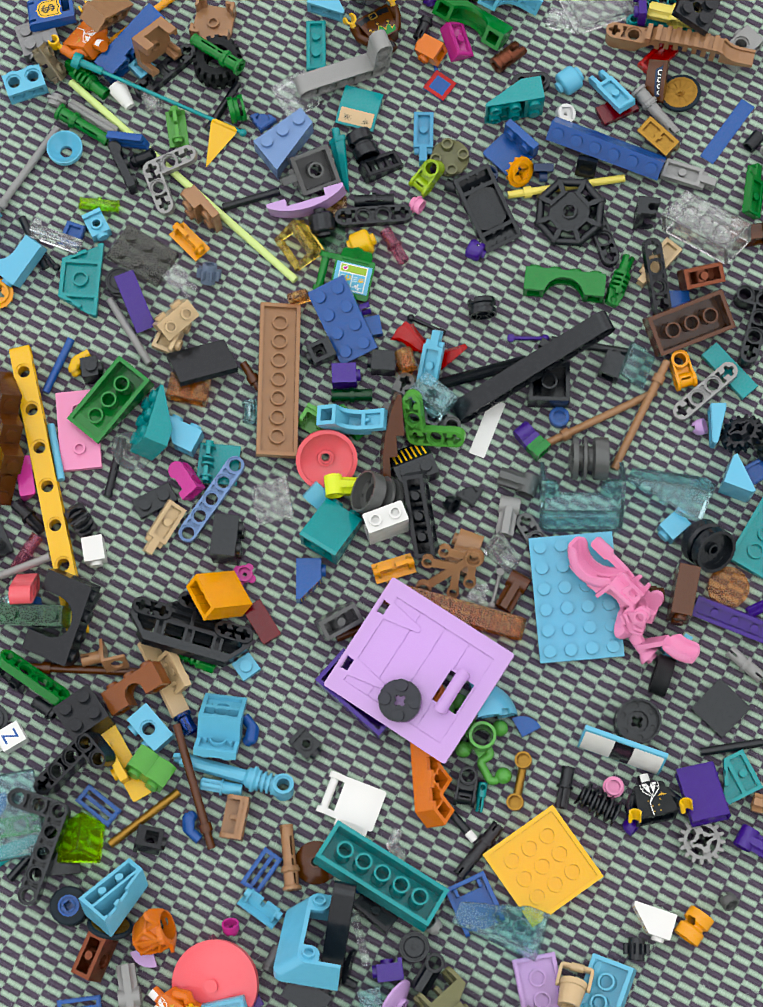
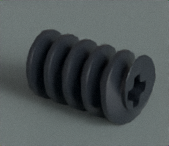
M589 783L583 787L574 804L581 801V809L588 805L589 814L596 810L595 818L604 815L603 823L610 819L611 827L621 811L622 802L619 801L617 804H614L615 797L607 800V792L599 795L600 788L597 787L592 791L593 783Z

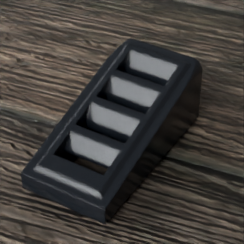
M392 150L360 161L358 171L364 182L368 184L403 168L404 165L396 151ZM389 158H391L394 165H391L388 160Z

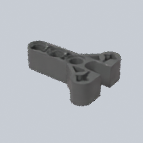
M406 372L399 374L391 388V395H394V392H399L403 398L407 390L415 389L414 377ZM408 382L409 385L406 384L405 387H403L402 389V384ZM385 401L381 408L388 410L390 403ZM423 402L426 425L447 426L453 424L461 427V422L457 417ZM416 414L409 415L413 421H419V417ZM436 416L438 421L430 422L428 417Z

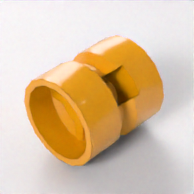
M691 905L684 914L685 920H680L674 932L691 945L698 947L704 938L703 932L709 931L714 920L697 907Z

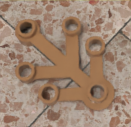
M446 543L439 546V556L442 558L454 557L461 560L451 562L435 559L431 554L423 555L421 561L423 567H434L444 570L428 580H419L416 583L415 591L424 597H428L431 594L432 587L451 576L450 585L446 592L447 596L451 599H455L459 595L460 589L458 584L461 570L468 566L463 585L468 589L474 588L476 585V567L480 566L485 558L480 548L470 547L463 551L452 549ZM447 549L448 552L444 553L441 550ZM425 559L431 560V562L427 563L425 562Z

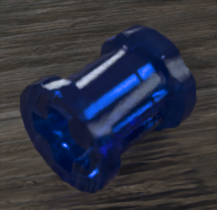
M186 710L173 718L174 722L181 723L184 737L195 733L198 727L190 715V710Z

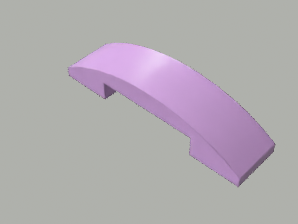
M343 182L324 187L325 195L289 206L286 200L283 199L266 204L270 215L274 217H306L313 214L314 209H327L337 203L346 194V189Z

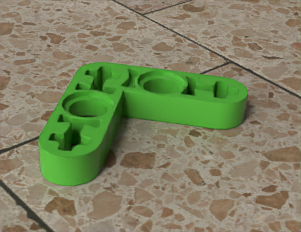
M415 389L406 391L402 398L406 437L409 443L417 446L455 448L463 445L466 439L464 429L457 426L426 425L421 393ZM416 414L419 417V421H413L409 415ZM436 432L440 434L441 439L433 438L431 433Z

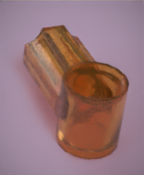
M407 346L396 350L394 354L397 360L398 374L410 373L412 375L418 367L412 348Z

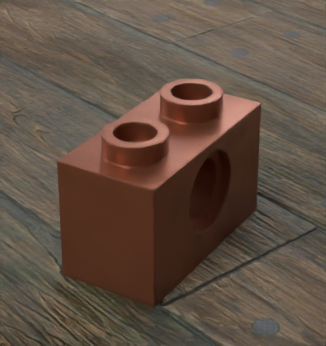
M722 261L676 271L680 290H689L726 281Z
M88 931L71 972L88 981L101 983L118 941L103 939Z

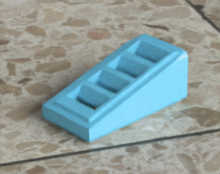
M711 403L707 409L710 448H715L719 441L727 403Z

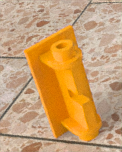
M176 222L172 226L174 230L169 236L195 262L210 250V247L184 222L180 224Z
M411 553L371 565L377 584L390 581L392 578L397 579L417 573Z

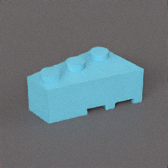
M128 858L78 899L84 914L112 937L148 887V882L143 869Z

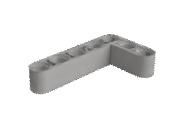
M377 30L369 36L367 52L365 54L296 76L293 81L300 98L303 100L343 88L346 85L350 86L385 74L390 67L393 51L392 44L385 30Z

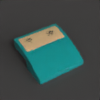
M346 85L335 123L354 128L368 127L371 132H374L384 94Z

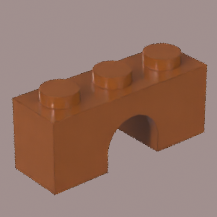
M147 660L141 663L140 668L135 672L133 670L124 674V679L121 681H115L107 685V690L100 694L111 715L121 716L138 705L134 698V690L138 685L142 686L146 694H156L170 685L171 681L160 661Z

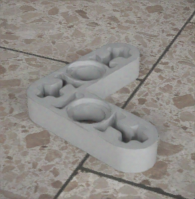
M184 145L146 162L143 166V174L155 206L162 215L169 216L174 213L176 208L165 176L190 166L197 161L198 153L191 145ZM187 151H190V153H192L190 155V159L184 157L186 156ZM177 155L181 157L180 159L182 163H180V160L178 159ZM174 158L175 165L170 168L166 167V160ZM152 166L155 168L154 173L157 179H154L153 175L150 173V167ZM162 183L164 190L161 193H155V186ZM163 197L168 204H170L168 205L167 210L162 208L164 206V203L161 198Z

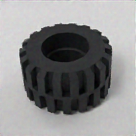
M215 35L213 38L211 36L206 37L209 42L224 51L229 50L235 57L242 58L237 43L234 44L233 39L230 38L228 40L227 36L224 35L222 38L219 35ZM195 47V52L192 55L195 74L206 87L212 86L215 90H217V87H221L222 90L227 85L231 87L233 81L239 80L238 76H241L242 72L236 76L227 67L209 66L208 63L213 58Z

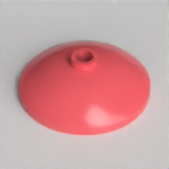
M322 429L311 433L301 442L296 453L298 473L309 486H312L317 481L324 487V476L331 473H339L342 477H352L357 467V452L352 441L346 435L336 430ZM323 454L329 455L326 460H323L321 457Z

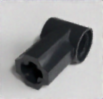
M439 953L429 954L410 987L417 992H421L426 997L444 968V957ZM433 956H437L441 960V966L438 969H432L429 966V959Z

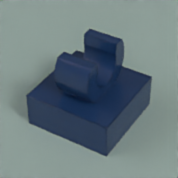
M534 163L533 173H539V182H547V173L554 172V163Z

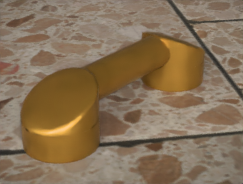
M525 751L518 752L514 759L518 772L514 792L506 800L508 808L512 811H519L524 806L522 798L526 770L532 765L531 755Z

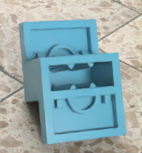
M205 693L198 714L197 738L193 747V755L203 758H220L226 761L236 760L242 740L243 717L247 706V698Z

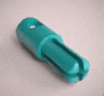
M478 782L475 811L478 812L479 810V813L483 812L484 798H486L488 786L486 782Z

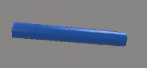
M67 338L42 389L43 393H50L75 342L73 339Z

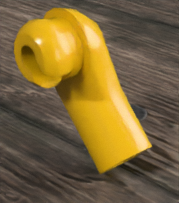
M87 349L72 357L68 371L71 372L73 377L82 374L80 358L91 356Z

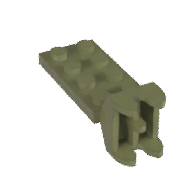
M447 966L441 972L443 978L450 986L444 991L438 986L434 987L433 991L438 996L434 1001L430 1002L421 992L412 998L417 1007H469L460 1001L466 983L450 966Z

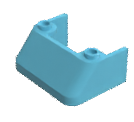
M313 894L286 911L273 967V975L278 981L338 991L341 965L320 962L319 950L312 945L304 944L309 918L328 921L332 895Z

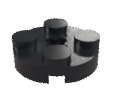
M405 679L388 682L381 689L378 696L379 708L382 714L394 722L402 723L414 719L418 715L422 704L419 689L412 682ZM396 696H405L404 706L395 705Z

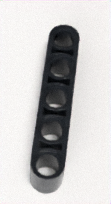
M335 880L321 962L341 965L340 986L357 884Z

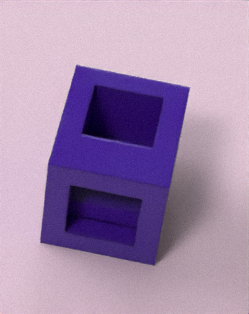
M402 957L397 958L398 962L393 963V958L382 959L380 964L372 965L373 979L377 978L378 983L404 980Z

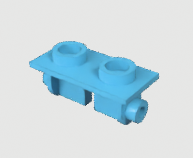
M247 888L243 894L244 896L237 902V905L272 930L282 918L281 908H278L269 900L265 904L262 895L256 892L255 889Z

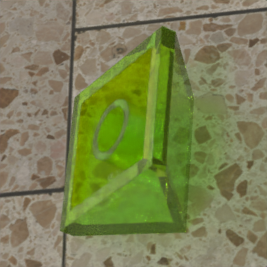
M83 812L69 819L58 849L57 862L101 863L106 826Z

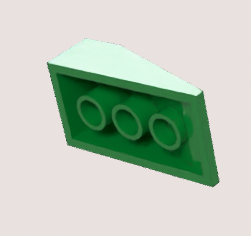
M118 356L67 419L99 444L145 398L154 387V384L121 356Z

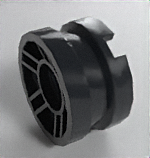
M476 296L473 301L471 299L467 301L468 308L470 309L469 318L471 320H488L497 315V309L494 307L496 301L493 296Z

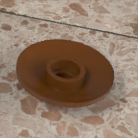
M321 841L306 843L296 854V864L300 867L298 876L303 881L313 885L323 884L333 877V875L322 868L312 865V860L324 843Z

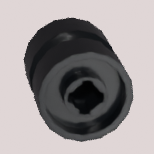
M368 127L354 129L346 136L347 143L350 149L353 150L352 154L357 164H360L362 160L380 154L376 142L371 141L373 136Z

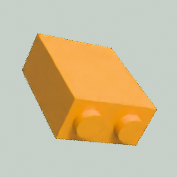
M234 570L196 574L186 586L204 621L241 617L252 605Z

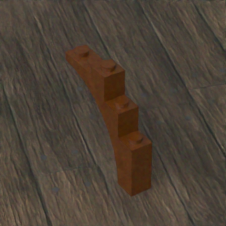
M0 371V505L11 506L17 476L21 474L25 457L19 444L23 430V424L18 414L22 394L13 373Z

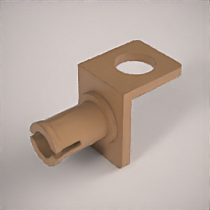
M102 638L99 639L100 648L98 651L80 654L83 667L101 663L106 673L130 667L125 654L108 657V649ZM114 661H122V662H123V663L120 664V665H112V664H111V663L114 662Z

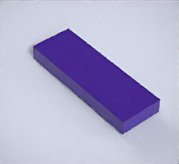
M130 270L115 276V282L136 334L152 328L154 321L134 271Z

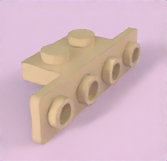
M139 642L137 646L144 660L160 661L171 681L170 685L159 691L171 717L176 718L188 714L190 709L182 692L191 685V682L179 655L168 651L162 652L161 649Z

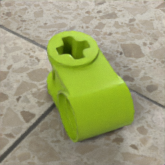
M426 160L410 179L408 185L416 188L423 198L426 197L445 171L444 164L439 160ZM435 163L437 169L436 172L432 174L430 171V167L432 164Z

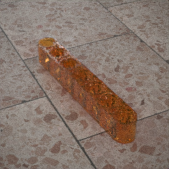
M407 585L474 629L513 640H522L527 619L521 616Z

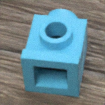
M99 207L81 216L94 243L105 241L112 235L110 227Z

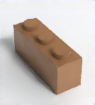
M88 0L83 5V12L79 18L98 33L124 20L134 4L130 0Z

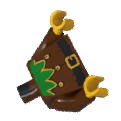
M386 0L390 3L389 6L386 3L357 20L354 13H349L351 22H348L347 18L343 17V23L350 26L349 30L357 43L367 47L369 36L373 32L382 29L386 31L392 44V53L397 50L398 46L394 41L399 38L401 13L398 4L395 3L396 0Z

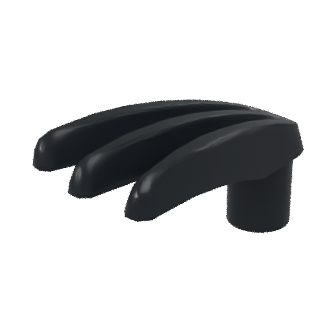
M356 949L349 952L342 971V985L353 990L356 989L358 981L349 977L358 951Z

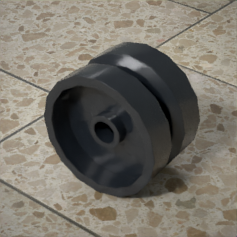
M702 519L689 526L681 541V551L684 557L708 573L720 571L727 566L736 550V541L733 535L710 519Z

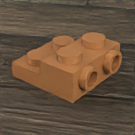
M195 185L185 188L181 192L182 204L186 209L184 212L190 220L194 219L198 224L203 221L209 230L213 229L216 233L223 229L219 212Z

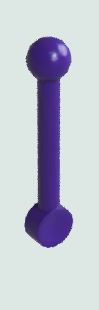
M509 334L507 341L510 343L515 340L541 341L542 338L549 341V336H514Z

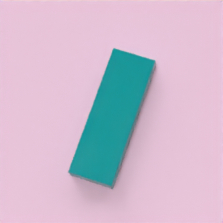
M306 21V71L309 72L326 66V21Z
M717 342L701 355V358L714 371L725 362H732L737 366V376L728 386L741 400H744L758 387ZM724 368L725 372L720 378L723 380L728 374L732 376V368L729 370Z

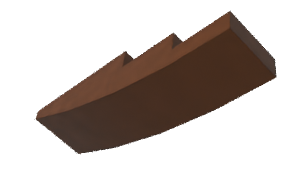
M394 392L388 408L387 429L382 432L380 474L384 477H391L390 458L398 457L396 436H405L402 394L399 392Z

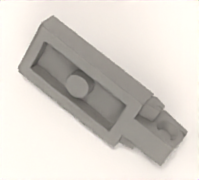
M666 158L660 175L661 179L697 190H703V188L714 190L717 182L716 178L708 176V173L704 171L705 169L670 158Z

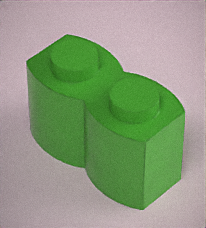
M143 744L140 745L125 767L128 771L127 774L131 778L142 780L147 789L159 793L177 769L172 763L160 757Z

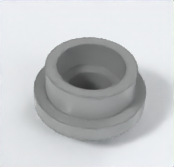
M52 92V95H47V104L57 108L62 103L66 104V100L63 99V95Z

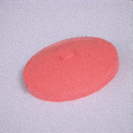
M209 939L193 945L179 958L173 971L172 987L176 986L192 991L194 999L201 1004L244 994L247 1006L253 1007L259 992V977L253 960L244 949L227 940Z

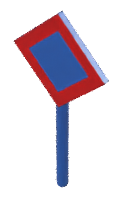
M434 66L435 72L423 86V89L443 102L457 83L439 72L438 67Z

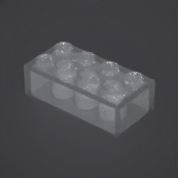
M685 190L661 214L662 231L725 265H728L751 241V223L688 190Z

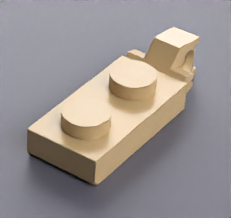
M668 237L661 243L666 269L683 250ZM658 255L649 256V259L658 258ZM653 261L650 269L652 272L657 273L660 266L656 261ZM644 263L639 270L641 276L636 282L641 288L647 284Z
M168 499L146 533L145 540L148 542L142 551L152 555L156 548L161 549L163 545H166L187 510Z

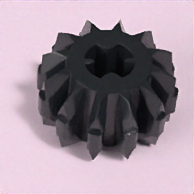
M82 503L73 504L65 511L66 519L80 538L90 536L97 530L96 522Z

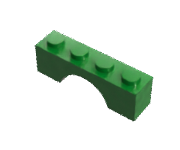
M436 0L432 10L433 14L447 22H459L470 26L478 32L482 43L496 51L507 43L513 30L512 26L468 0Z
M533 264L526 266L523 296L543 297L545 292L555 285H568L580 294L582 302L602 304L605 295L606 274L600 271L583 272L576 268L563 270L556 266L543 268L540 265Z

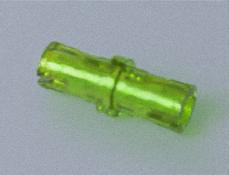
M102 197L97 199L79 198L80 210H94L99 207L101 212L119 213L120 200L102 199Z

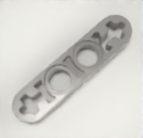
M732 362L723 363L673 407V417L681 422L688 420L736 378L738 373L737 366ZM724 368L728 370L732 368V376H730L729 374L726 375L723 378V381H725V383H722V380L719 377H721L724 374ZM708 381H717L719 387L716 390L708 389ZM695 393L703 396V401L699 404L694 403L691 399ZM688 400V403L694 409L692 410L691 407L686 409L685 416L683 414L677 415L678 408H685L687 406L685 401Z

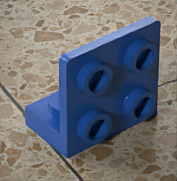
M510 118L505 123L504 133L483 151V156L507 176L506 170L510 167L509 162H513L515 157H520L521 155L532 160L538 154L539 143Z

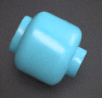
M567 66L556 74L554 86L560 94L572 95L582 88L584 76L577 67Z

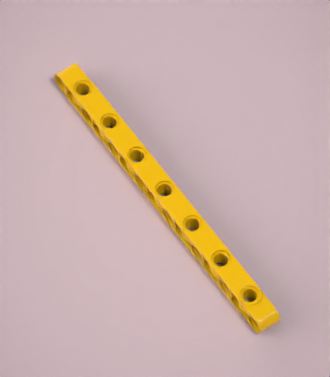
M30 345L9 349L14 378L22 394L20 409L53 569H60L62 563L68 562L69 568L65 572L79 577L68 523L65 517L60 484L56 477L47 421ZM23 372H30L27 377H21ZM31 409H37L36 414L28 415ZM39 447H45L43 453H36ZM47 485H53V489L50 492H44V488ZM54 524H61V528L58 531H52ZM59 596L65 629L67 631L71 625L72 611L68 610V602ZM89 625L87 626L86 633H89Z

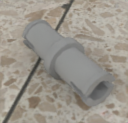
M733 645L730 650L736 656L730 651L725 656L732 660L741 672L744 671L756 683H759L762 679L755 673L763 677V670L752 662L753 659L751 657L747 658Z

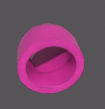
M236 918L223 920L221 925L224 935L227 937L231 935L233 937L236 936L240 928L239 921Z

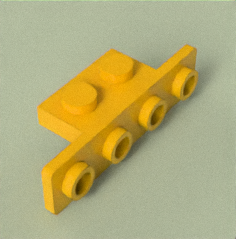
M115 724L101 734L116 755L115 763L112 765L113 769L110 772L115 781L120 780L124 784L132 801L137 802L151 794L152 791L145 787V783L142 780H135L127 774L128 771L125 767L133 755Z

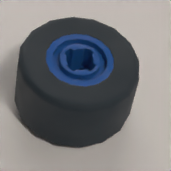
M66 886L57 890L51 897L49 904L53 919L59 924L69 927L83 923L87 916L84 914L78 898L85 892L73 886Z

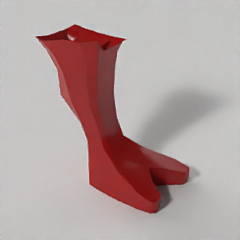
M407 321L395 331L390 339L400 341L410 350L422 353L423 344L426 343V340L418 332L414 324H409ZM465 343L445 349L441 370L468 348Z

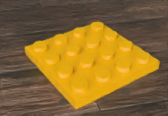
M553 805L482 854L532 927L604 877Z

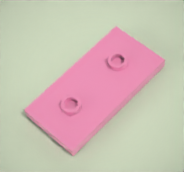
M91 389L55 393L59 449L64 473L103 468L101 442L99 444L67 419Z

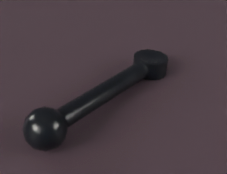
M46 252L44 256L52 264L53 270L59 271L60 265L55 263Z
M413 314L407 316L409 322L414 321L429 329L443 331V336L446 333V330L415 318Z

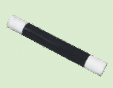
M454 811L450 819L468 840L473 843L478 837L457 812Z

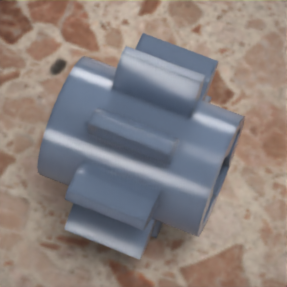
M203 262L202 266L199 265V268H197L196 278H201V284L215 285V282H219V279H221L222 269H217V263Z

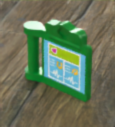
M344 247L341 254L321 250V263L316 284H313L312 289L314 290L324 285L329 259L331 258L335 259L331 280L344 275L355 299L366 302L376 266L372 262L373 254L364 251L360 247Z

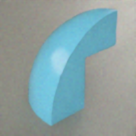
M468 681L471 691L474 685ZM495 686L476 717L477 720L496 716L497 719L517 716L518 713L508 694L498 686Z

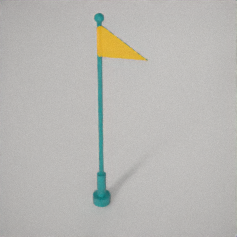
M75 52L72 57L70 66L79 70L80 67H83L99 75L104 74L210 120L206 167L236 133H239L242 137L247 134L245 129L240 130L109 73L103 67L84 60L83 54Z

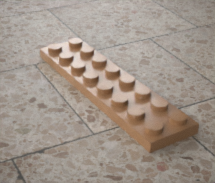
M260 303L255 457L296 459L298 449L301 304Z

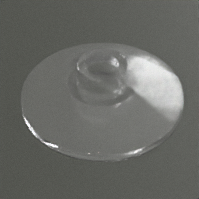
M123 432L112 443V455L115 461L121 467L131 471L144 468L150 460L130 452L132 446L130 439L134 432Z

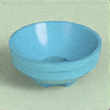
M59 131L48 140L47 153L50 159L58 165H72L80 159L83 153L82 141L72 131ZM63 149H71L72 154L69 157H63L61 155Z

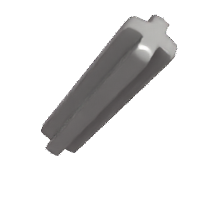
M71 99L68 103L67 108L74 113H80L81 118L104 132L119 131L118 126L76 100Z

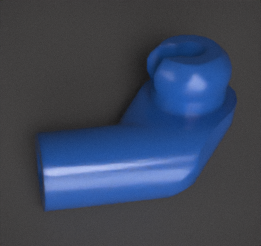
M247 714L243 717V724L247 730L242 741L244 745L249 747L258 741L260 729L252 717Z
M189 811L182 817V829L197 844L203 838V835L195 829V821L198 818L197 814L194 811Z

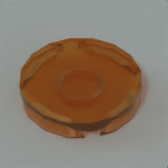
M724 567L722 570L714 572L708 580L707 591L710 599L732 608L741 605L749 595V582L745 574L737 568Z

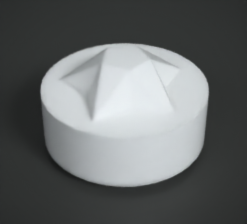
M562 104L556 109L555 117L557 116L572 122L576 117V111L572 105Z

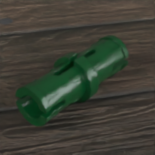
M350 387V389H331V402H372V388L354 389V387Z

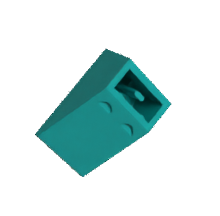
M541 76L520 79L486 103L484 123L498 124L510 118L513 121H517L520 118H536L542 115L545 95Z
M161 384L156 390L150 392L148 398L145 397L141 404L142 414L138 416L135 423L137 430L130 439L132 444L130 452L151 461L167 447L172 432L164 386Z

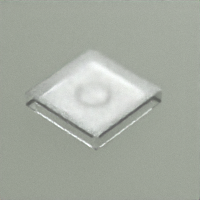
M304 69L270 87L271 92L287 117L299 108H302L306 113L324 103L321 95L305 100L300 98L293 80L296 76L305 73Z

